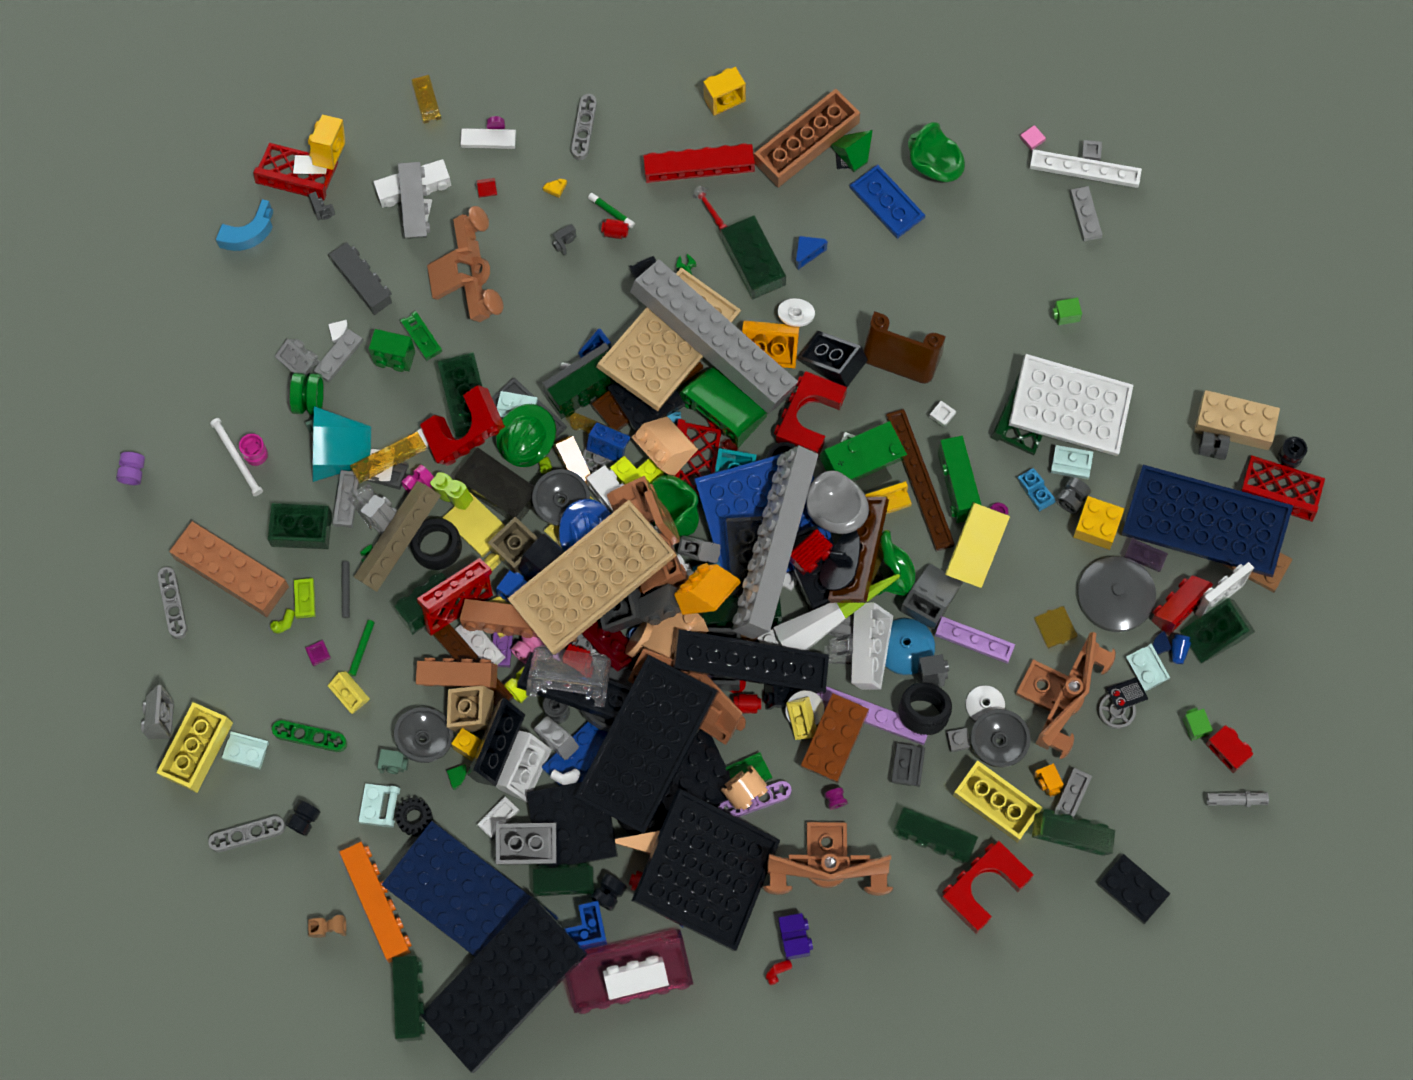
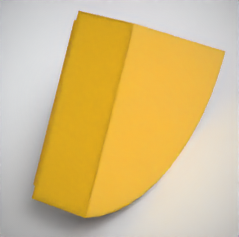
M558 179L548 182L544 185L543 191L560 198L567 185V180Z

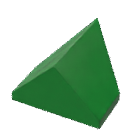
M873 130L844 135L831 144L833 150L853 172L868 163Z

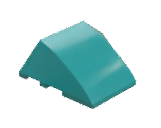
M314 406L313 482L340 474L341 470L350 471L367 466L371 452V426Z

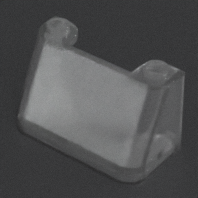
M540 645L533 651L526 695L536 697V693L539 690H542V693H546L547 688L586 694V700H590L591 697L595 700V706L605 707L611 660L603 654L595 655L563 649L553 655L545 645Z

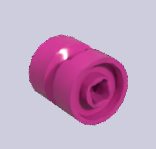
M247 434L240 440L239 449L248 464L258 466L266 461L268 451L259 435Z
M419 465L413 471V475H408L401 481V484L408 493H410L417 481L432 488L430 482L434 476L423 465Z

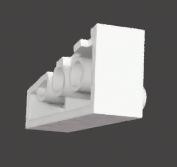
M874 602L866 603L854 612L851 683L861 690H881L893 622V615Z

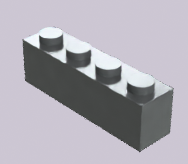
M346 242L329 254L331 262L375 315L392 303L390 297L392 293L387 286L383 287L381 285V279L375 272L372 274L367 261L360 259L358 250Z

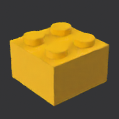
M736 66L731 69L727 68L722 73L710 76L703 81L704 100L713 116L746 101V83Z
M322 114L320 120L316 121L314 133L310 134L308 139V145L311 148L310 157H312V165L331 170L334 169L345 146L343 119Z
M1088 496L1073 538L1110 550L1125 508Z

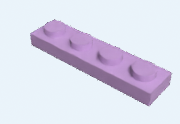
M943 616L935 633L936 637L1007 664L1015 647L1013 643Z

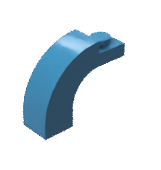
M262 199L255 218L245 226L233 227L222 224L216 238L219 248L241 251L260 244L273 228L270 221L273 215L270 202Z

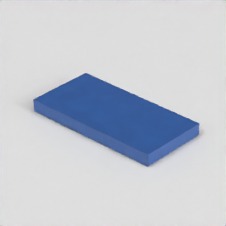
M878 164L850 185V189L897 239L925 218V214Z

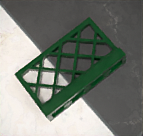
M1019 373L991 438L996 441L1002 440L1034 455L1043 435L1038 434L1037 439L1035 437L1037 433L1034 432L1021 436L1018 428L1009 426L1020 376ZM1015 429L1018 438L1011 439L1006 437L1007 431ZM1032 437L1034 442L1033 448L1027 447L1023 439Z

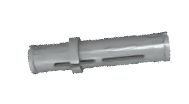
M1268 792L1207 793V806L1245 805L1250 807L1251 805L1269 804Z

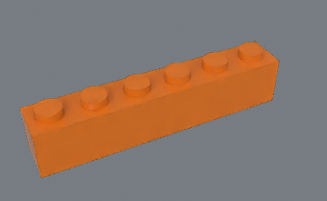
M359 842L340 851V855L388 963L410 954L409 947L412 944L408 935L404 936L401 931L404 928L400 917L396 918L393 913L396 910L392 899L388 900L385 893L388 890L382 886L384 881L380 882L377 875L380 874L376 863H371L370 857L373 855L368 845L364 847L363 843Z

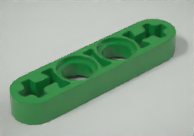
M283 720L276 721L272 726V733L280 740L333 752H342L347 747L346 738L343 734ZM284 726L285 730L291 731V737H289L288 732L283 731L279 734L277 728ZM299 729L305 731V736L302 739L295 738V733ZM316 734H323V742L315 743L314 736ZM328 736H330L332 741H337L340 738L342 744L336 747L333 742L328 741Z

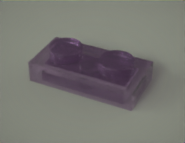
M1132 538L1124 557L1160 572L1168 553Z

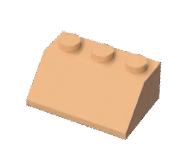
M669 417L644 423L632 436V439L650 459L668 475L675 476L698 450Z

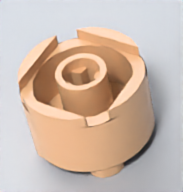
M752 765L747 767L748 772L745 774L743 771L739 772L725 784L727 788L721 789L735 809H747L753 803L752 799L756 796L761 797L768 791L766 788L767 784Z

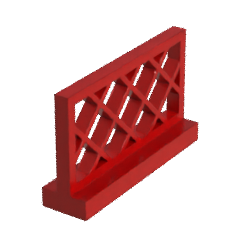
M269 143L259 166L255 167L253 172L255 183L310 197V193L316 192L318 198L322 197L324 201L327 196L326 190L337 168L338 161L333 170H326V174H308L309 177L302 179L297 176L299 174L293 173L294 169L292 166L295 160L289 162L287 157L290 155L310 156V153ZM272 150L280 151L281 153L275 157L270 155ZM284 158L286 163L277 167L275 161ZM271 163L274 166L271 170L264 169V166ZM286 168H290L291 173L289 174H283L280 172L281 170H284ZM322 176L325 178L324 184L315 182L317 178Z
M678 419L676 426L693 444L700 438L706 444V447L700 451L697 450L687 461L693 471L685 475L680 469L675 475L678 478L681 475V480H685L694 489L698 500H700L699 494L695 489L697 488L696 485L693 486L688 477L694 473L698 478L702 477L699 470L705 466L710 471V474L714 473L721 429L686 423V420ZM687 429L695 430L699 436L691 440L687 435ZM707 433L716 434V440L709 444L704 435ZM709 448L713 458L706 461L701 453ZM696 456H699L704 463L698 468L690 461Z
M1251 455L1241 491L1293 505L1292 516L1313 522L1319 508L1318 504L1325 478ZM1253 463L1260 464L1264 470L1256 472L1253 468ZM1271 470H1279L1282 476L1275 478ZM1267 473L1271 480L1263 483L1259 476ZM1289 476H1298L1301 481L1293 484ZM1255 478L1259 485H1249L1248 480ZM1285 479L1289 486L1282 489L1278 481ZM1307 482H1317L1319 487L1312 490ZM1274 484L1278 491H1269L1266 486ZM1304 485L1308 492L1300 494L1296 487ZM1292 489L1297 497H1287L1285 492ZM1311 495L1315 501L1314 505L1305 502L1303 498Z
M480 558L417 598V602L423 610L427 632L430 635L438 632L461 616L465 599L485 601L493 596L489 577L492 574V570ZM475 587V592L473 593V595H470L473 588ZM486 589V592L480 595L481 591ZM458 597L461 598L459 603L457 605H454ZM442 608H445L443 614H442V615H439V613L441 612ZM452 609H455L453 613L449 615L450 611ZM436 619H439V621L437 622V624H435V625L433 626L435 620H436Z

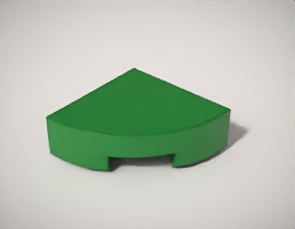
M466 764L447 770L453 790L459 788L464 782L467 775Z

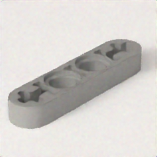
M585 94L580 100L572 143V155L576 160H584L589 152L597 109L596 97L592 94ZM590 100L589 110H586V103ZM587 115L591 119L589 122H582L581 118ZM584 131L588 133V136L586 138H579L578 134ZM579 144H582L583 151H581V154L577 153L580 147Z
M164 567L158 572V581L168 630L173 638L182 639L187 635L188 628L178 580L172 568ZM165 573H169L170 575H172L169 576V582L171 583V585H168L165 578H163L166 576ZM175 590L176 595L174 598H166L167 591ZM172 608H179L180 612L177 616H170L169 612ZM174 621H178L180 628H183L179 634L174 631L176 630Z
M273 816L215 833L210 836L208 844L214 852H223L279 836L285 831L286 825L283 819ZM276 821L278 822V824H281L280 826H278L277 831H275L274 828L267 829L269 833L266 834V828L264 827V824H266L268 828L274 826V822ZM257 826L261 827V835L258 837L252 836V829ZM236 832L243 834V838L239 842L232 840V836ZM226 835H228V840L231 843L228 845L226 841L221 842L220 847L213 845V843H216L217 838L221 841L227 840Z

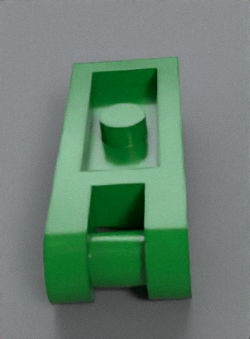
M416 311L412 312L411 316L400 319L403 328L412 338L426 361L442 352L441 347ZM414 322L417 323V324H415V325L412 326V327L410 326V324H412V323H414Z

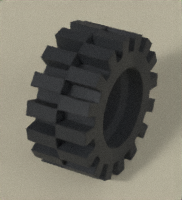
M409 798L407 802L404 800L403 804L398 806V811H396V822L401 831L407 835H421L431 820H433L431 809L425 801H420L419 798H415V800ZM412 810H418L422 814V818L417 824H410L407 821V814Z

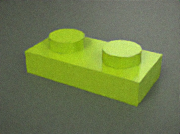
M314 579L294 580L296 619L316 617Z

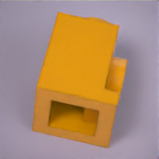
M1054 763L1038 769L1034 773L1035 779L1039 778L1038 784L1041 790H1045L1047 795L1052 797L1061 792L1060 790L1064 784Z

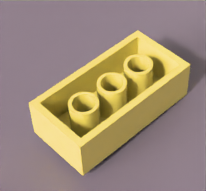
M193 702L156 773L171 782L198 793L233 722L226 716Z
M978 760L952 795L1017 843L1043 808Z

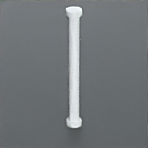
M220 418L213 419L210 422L211 427L215 428L252 489V495H260L263 492L262 487L257 485L222 427V421Z

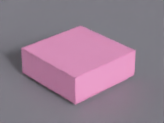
M1035 125L1020 135V139L1031 151L1046 140V137Z

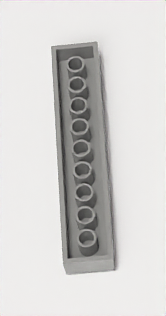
M657 260L635 279L630 292L768 414L776 409L794 391L798 381L661 260Z
M799 445L781 454L777 460L778 468L772 478L773 486L767 495L768 504L762 513L764 518L757 531L759 535L757 542L752 549L754 554L747 567L749 572L742 585L744 590L738 600V611L732 621L734 624L732 631L751 639L766 634L771 630L818 458L817 453Z

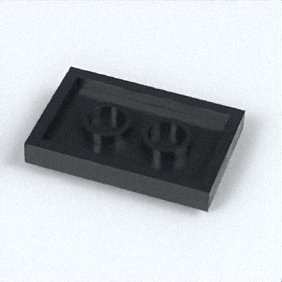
M1125 854L1121 856L1097 884L1143 924L1150 919L1171 894Z

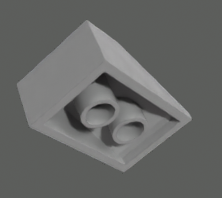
M157 685L146 696V702H143L145 721L141 723V731L148 739H171L174 700L162 685Z
M556 823L496 824V865L556 863Z

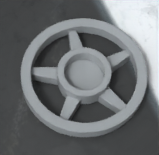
M1109 694L1106 695L1099 705L1101 720L1107 726L1115 729L1129 726L1136 715L1135 704L1120 710L1116 709L1114 703L1111 707L1103 706V703L1110 698ZM1132 707V717L1128 720L1124 714L1127 709ZM1102 710L1109 712L1111 715L1110 721L1106 720ZM1120 718L1125 722L1122 725L1112 724L1115 719Z

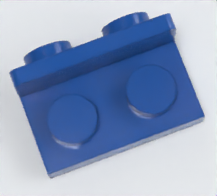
M596 423L588 435L586 450L617 462L624 456L630 436Z

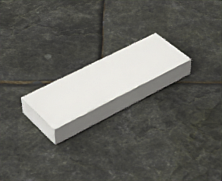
M461 130V148L515 149L516 130Z

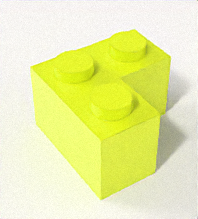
M625 456L610 467L616 474V480L619 484L623 483L624 485L642 476H645L649 483H651L655 478L664 475V471L650 458L637 469Z

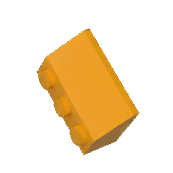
M744 321L742 332L781 367L796 368L799 327L787 324Z
M706 563L698 566L697 570L689 576V579L680 586V589L674 595L682 615L712 612L719 608L741 582L739 578L719 565H708Z

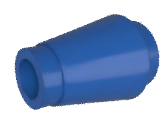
M1175 635L1174 639H1172L1173 663L1184 664L1191 645L1190 637Z

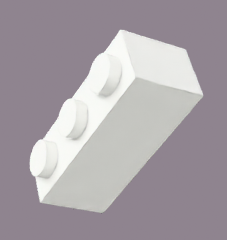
M658 956L648 957L646 961L642 962L630 961L621 967H618V965L610 966L607 970L603 971L609 1000L669 985L663 958Z

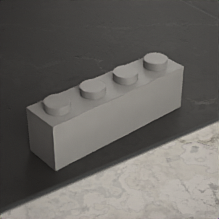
M420 162L398 164L405 239L426 238L427 233H430V224L425 220V215L429 213L428 203H424L423 196H427L426 185H422V178H425L424 166L421 167Z

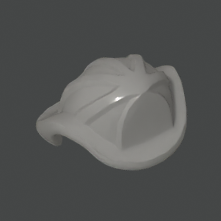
M824 472L817 476L809 487L806 507L810 518L819 527L832 533L847 534L854 532L865 523L869 514L867 498L861 488L841 472Z

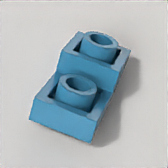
M1034 468L1018 477L1021 486L1039 512L1055 503L1054 496L1046 488L1044 480Z

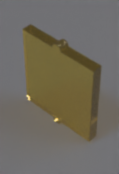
M1064 606L1052 611L1048 610L1047 613L1034 618L1048 649L1059 644L1064 645L1066 641L1078 637Z

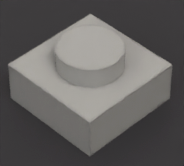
M1084 140L1082 158L1100 161L1102 142Z
M967 728L947 732L951 752L971 748Z

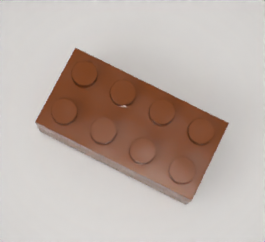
M832 693L801 767L838 783L868 716L869 709Z

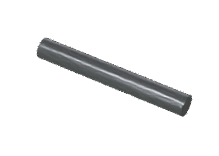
M348 561L342 562V618H350V565Z

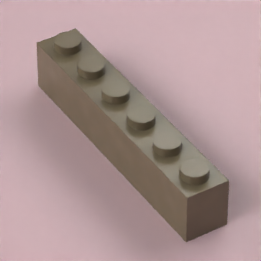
M417 481L354 578L377 592L441 495L427 485Z

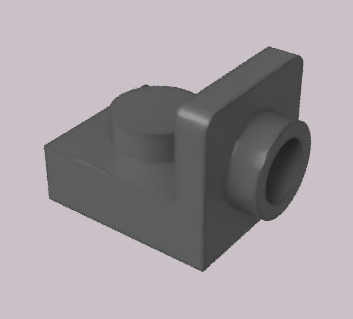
M316 192L309 194L318 221L329 219L335 215L332 204L325 206L322 197L318 198Z
M570 224L553 234V246L557 252L561 251L563 256L567 254L564 244L573 242L577 237L575 227Z

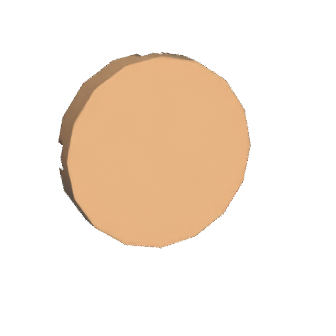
M647 622L639 625L626 646L625 654L630 657L638 655L643 649V643L649 640L653 625Z

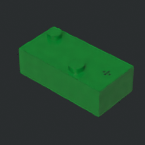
M889 421L825 449L819 455V458L826 472H841L855 482L900 462L907 453Z
M962 435L940 440L938 457L952 505L949 507L952 518L955 517L956 523L967 520L973 502L981 505Z

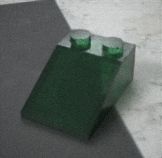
M1230 598L1181 630L1184 636L1190 637V647L1201 663L1240 643L1255 632L1235 600Z

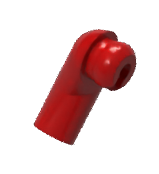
M789 959L774 964L767 972L765 978L768 980L769 985L779 982L778 974L792 969V963Z

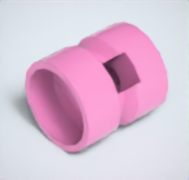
M522 636V641H517L511 648V652L516 658L526 664L531 652L535 654L541 653L546 645L538 637L525 638Z

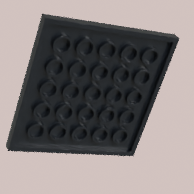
M677 789L631 901L732 951H737L767 875L769 854L775 855L780 840L681 789Z

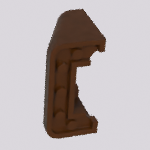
M874 311L863 349L868 359L866 363L919 383L926 384L931 382L943 354L946 336L938 333H929L926 335L923 343L888 331L889 318L884 314Z

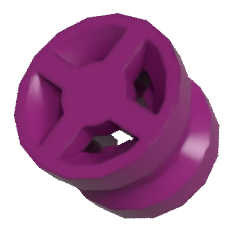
M835 788L824 794L825 798L829 801V810L841 808L848 804L847 799L843 796V788Z

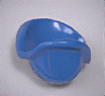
M592 499L578 500L570 504L564 511L559 525V539L562 549L564 551L568 550L611 515L610 511L602 503Z

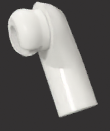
M554 769L550 778L562 785L576 783L581 773L577 769H572L562 774Z

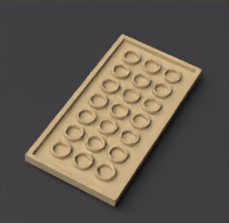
M680 268L676 273L731 323L740 314L741 310L683 268ZM646 307L600 360L597 368L656 411H659L701 361L703 356Z
M628 500L507 599L551 653L556 655L677 555Z

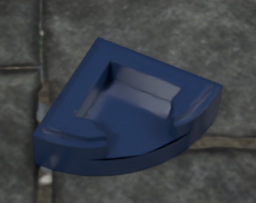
M1165 631L1160 633L1152 645L1157 655L1172 650Z

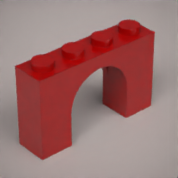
M805 371L803 377L800 376L798 378L796 393L792 392L789 399L791 404L788 409H784L781 417L783 419L782 424L777 425L774 435H776V443L789 442L796 446L799 445L817 453L819 457L825 444V436L802 426L797 419V413L802 406L812 402L822 403L840 410L847 395V387Z
M477 385L463 395L472 415L470 430L463 438L456 440L445 418L433 415L420 424L438 464L446 466L454 464L456 459L469 454L471 449L484 444L486 439L497 435L505 427L488 388Z
M1000 841L995 845L991 843L984 850L986 854L982 858L978 856L970 864L972 868L968 872L965 870L961 872L956 878L958 882L954 886L948 885L942 892L944 894L942 901L975 934L992 917L972 895L971 884L978 875L987 872L998 874L1017 892L1034 876Z

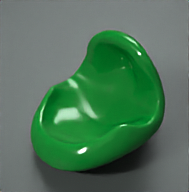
M928 123L921 130L910 136L908 141L910 160L913 167L920 173L941 182H953L963 174L965 169L964 156L958 145L944 135L939 123Z
M524 404L511 410L502 419L505 427L496 435V443L500 454L506 461L518 467H531L548 455L555 442L556 423L553 416L546 409L535 404Z
M661 475L655 478L650 484L653 485L658 499L668 509L679 536L693 534L699 523V514L696 507L698 504L697 493L690 485L676 476ZM655 521L651 522L653 526H656Z
M884 530L880 539L884 562L893 570L892 576L900 574V578L877 595H881L883 592H890L906 596L914 586V565L908 554L892 543L891 531Z

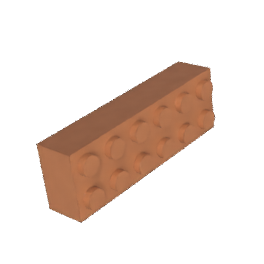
M834 89L754 153L755 165L779 188L828 149L831 144L858 125L860 122V112L837 89Z
M193 521L169 551L176 561L265 617H268L289 588L284 578Z

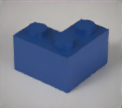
M595 901L578 905L582 925L566 928L567 933L583 950L607 945L599 902Z

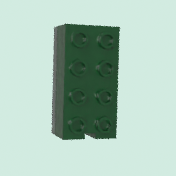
M606 343L542 383L544 396L560 419L572 416L575 410L580 407H586L595 397L603 396L606 390H608L607 387L616 382L597 368V364L610 350Z

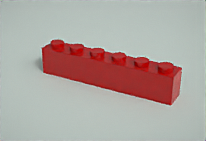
M746 143L737 146L723 145L717 148L704 147L698 150L686 149L678 152L667 151L666 153L658 154L653 152L643 155L646 183L755 172L753 146Z

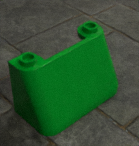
M710 367L689 383L680 392V396L685 402V408L688 409L692 406L693 411L698 410L722 429L725 436L728 435L733 439L731 444L738 449L765 420L767 412L734 383L723 376L724 374L716 367Z

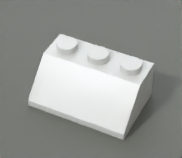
M519 731L496 788L528 803L527 792L534 791L543 771L542 766L547 762L552 749L531 733Z

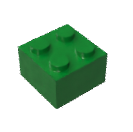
M375 329L369 346L370 355L376 366L381 368L390 367L398 372H410L416 352L411 337Z

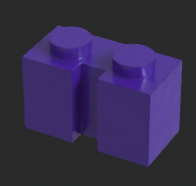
M802 913L779 917L778 922L786 960L810 956L813 944L812 939L807 938L806 930H809L807 918L803 919Z

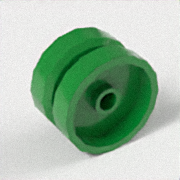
M293 373L290 385L292 414H304L307 409L309 415H314V406L320 409L323 407L324 383L322 374H310L307 379L304 373Z

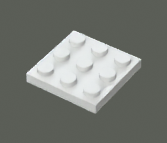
M1249 562L1244 566L1240 564L1233 570V574L1230 577L1225 576L1218 582L1219 585L1215 589L1211 587L1203 594L1204 597L1197 605L1198 609L1195 613L1199 620L1244 586L1254 569Z

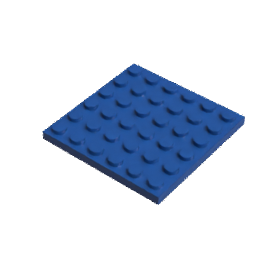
M780 455L694 479L712 542L720 544L721 547L718 558L720 565L723 569L740 579L741 583L738 586L743 585L749 572L747 567L754 554L752 549L759 536L757 531L764 518L762 513L768 504L767 495L773 486L772 478L777 471V460ZM806 502L797 532L817 525L808 514ZM817 525L821 534L834 547L831 533ZM790 561L786 573L794 571Z

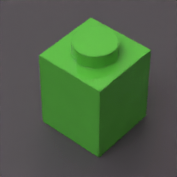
M1078 297L1056 301L1052 314L1054 320L1057 319L1058 326L1080 322L1082 311Z
M1194 708L1186 712L1187 714L1182 720L1191 741L1211 734L1213 730L1205 709L1198 710Z

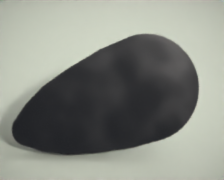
M857 530L843 534L832 548L830 556L825 560L819 577L821 584L826 589L831 591L842 590L854 580L859 565L861 549Z

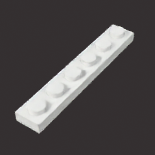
M1034 149L1030 169L1135 188L1139 187L1142 171L1141 168Z

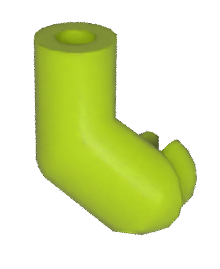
M546 456L539 462L540 472L544 475L552 471L550 458Z
M286 609L283 620L279 622L273 621L270 629L277 634L290 629L295 611Z

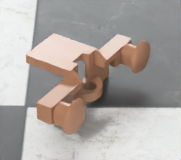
M472 206L469 209V216L462 214L453 219L458 249L428 264L427 267L433 299L439 300L465 286L470 319L482 322L492 314H501L504 304L501 296L493 289H482V285L489 278L490 265L486 259L481 258L475 232L486 231L489 227V219L483 209L478 206ZM461 262L470 265L472 276L461 272L458 273L457 264Z

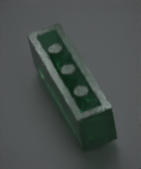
M903 807L894 829V833L897 834L898 838L906 841L908 839L913 840L917 846L922 848L928 846L934 849L935 853L945 856V854L953 857V860L959 863L969 862L978 839L975 835Z
M1044 809L1042 812L1035 814L1032 838L1106 856L1113 853L1116 830L1109 829V826L1105 824L1094 825L1091 824L1090 820H1075L1071 815L1061 814L1060 816L1055 814L1053 810Z
M417 956L392 957L395 1039L398 1042L422 1040V1034H426L425 1022H422L421 1017L425 1010L424 1001L421 1002V994L424 993V983L420 981V973H423V962L419 961Z

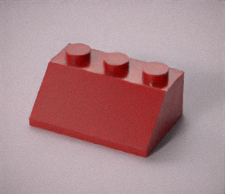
M1193 575L1188 580L1186 578L1183 579L1178 585L1180 589L1176 593L1172 591L1165 599L1167 602L1163 606L1159 605L1152 612L1154 616L1151 621L1170 636L1201 602L1200 600L1204 597L1203 594L1214 584Z

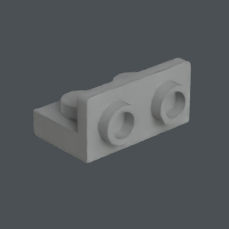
M287 339L275 357L292 373H304L307 377L312 368L320 363L317 359L318 356L314 352L308 351L304 347L305 344L299 339Z

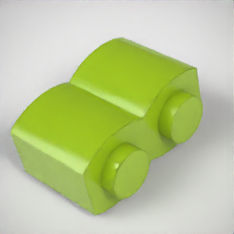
M438 472L430 482L434 491L441 495V500L451 502L458 509L466 510L473 501V497L466 485L461 481L452 480L445 473Z

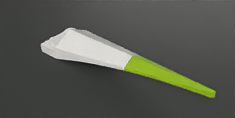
M900 574L871 585L867 602L899 579ZM829 603L777 625L770 632L757 638L763 644L807 651L866 603Z

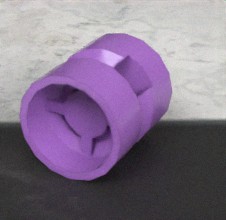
M122 452L119 459L121 467L117 470L116 480L127 485H139L143 474L140 470L144 468L145 457L134 452Z

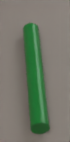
M367 620L348 673L351 676H356L375 624L374 621Z

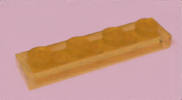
M415 432L350 465V468L360 484L390 467L427 450L419 433Z

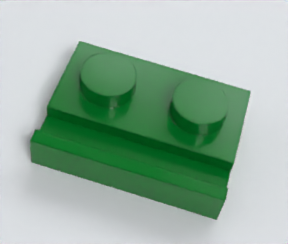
M760 752L726 767V770L730 773V778H733L741 771L745 774L749 771L747 767L752 765L765 782L772 779V775Z

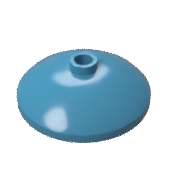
M909 618L894 620L892 622L885 667L900 675L918 673L919 658L933 656L935 653L934 637L931 631L917 620ZM908 640L910 645H904L903 641Z

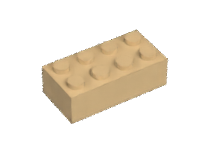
M1205 390L1201 399L1194 433L1202 434L1203 431L1214 433L1215 436L1219 434L1230 436L1231 442L1269 450L1273 443L1280 408Z

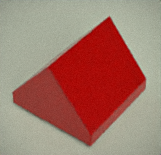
M495 178L477 180L479 198L497 195Z

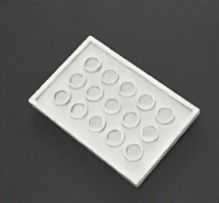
M1025 354L1009 426L1118 456L1133 385Z

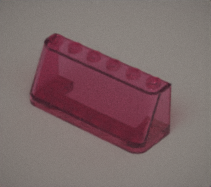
M680 929L665 930L584 950L588 955L566 977L574 1013L579 1012V1014H586L595 1008L606 1009L615 1003L626 1004L631 999H646L656 993L659 995L667 994L670 990L676 988L684 990L693 985ZM651 956L663 958L669 983L668 986L609 1000L603 971L607 970L608 967L618 965V967L625 966L628 962L635 960L638 962L646 961V958Z

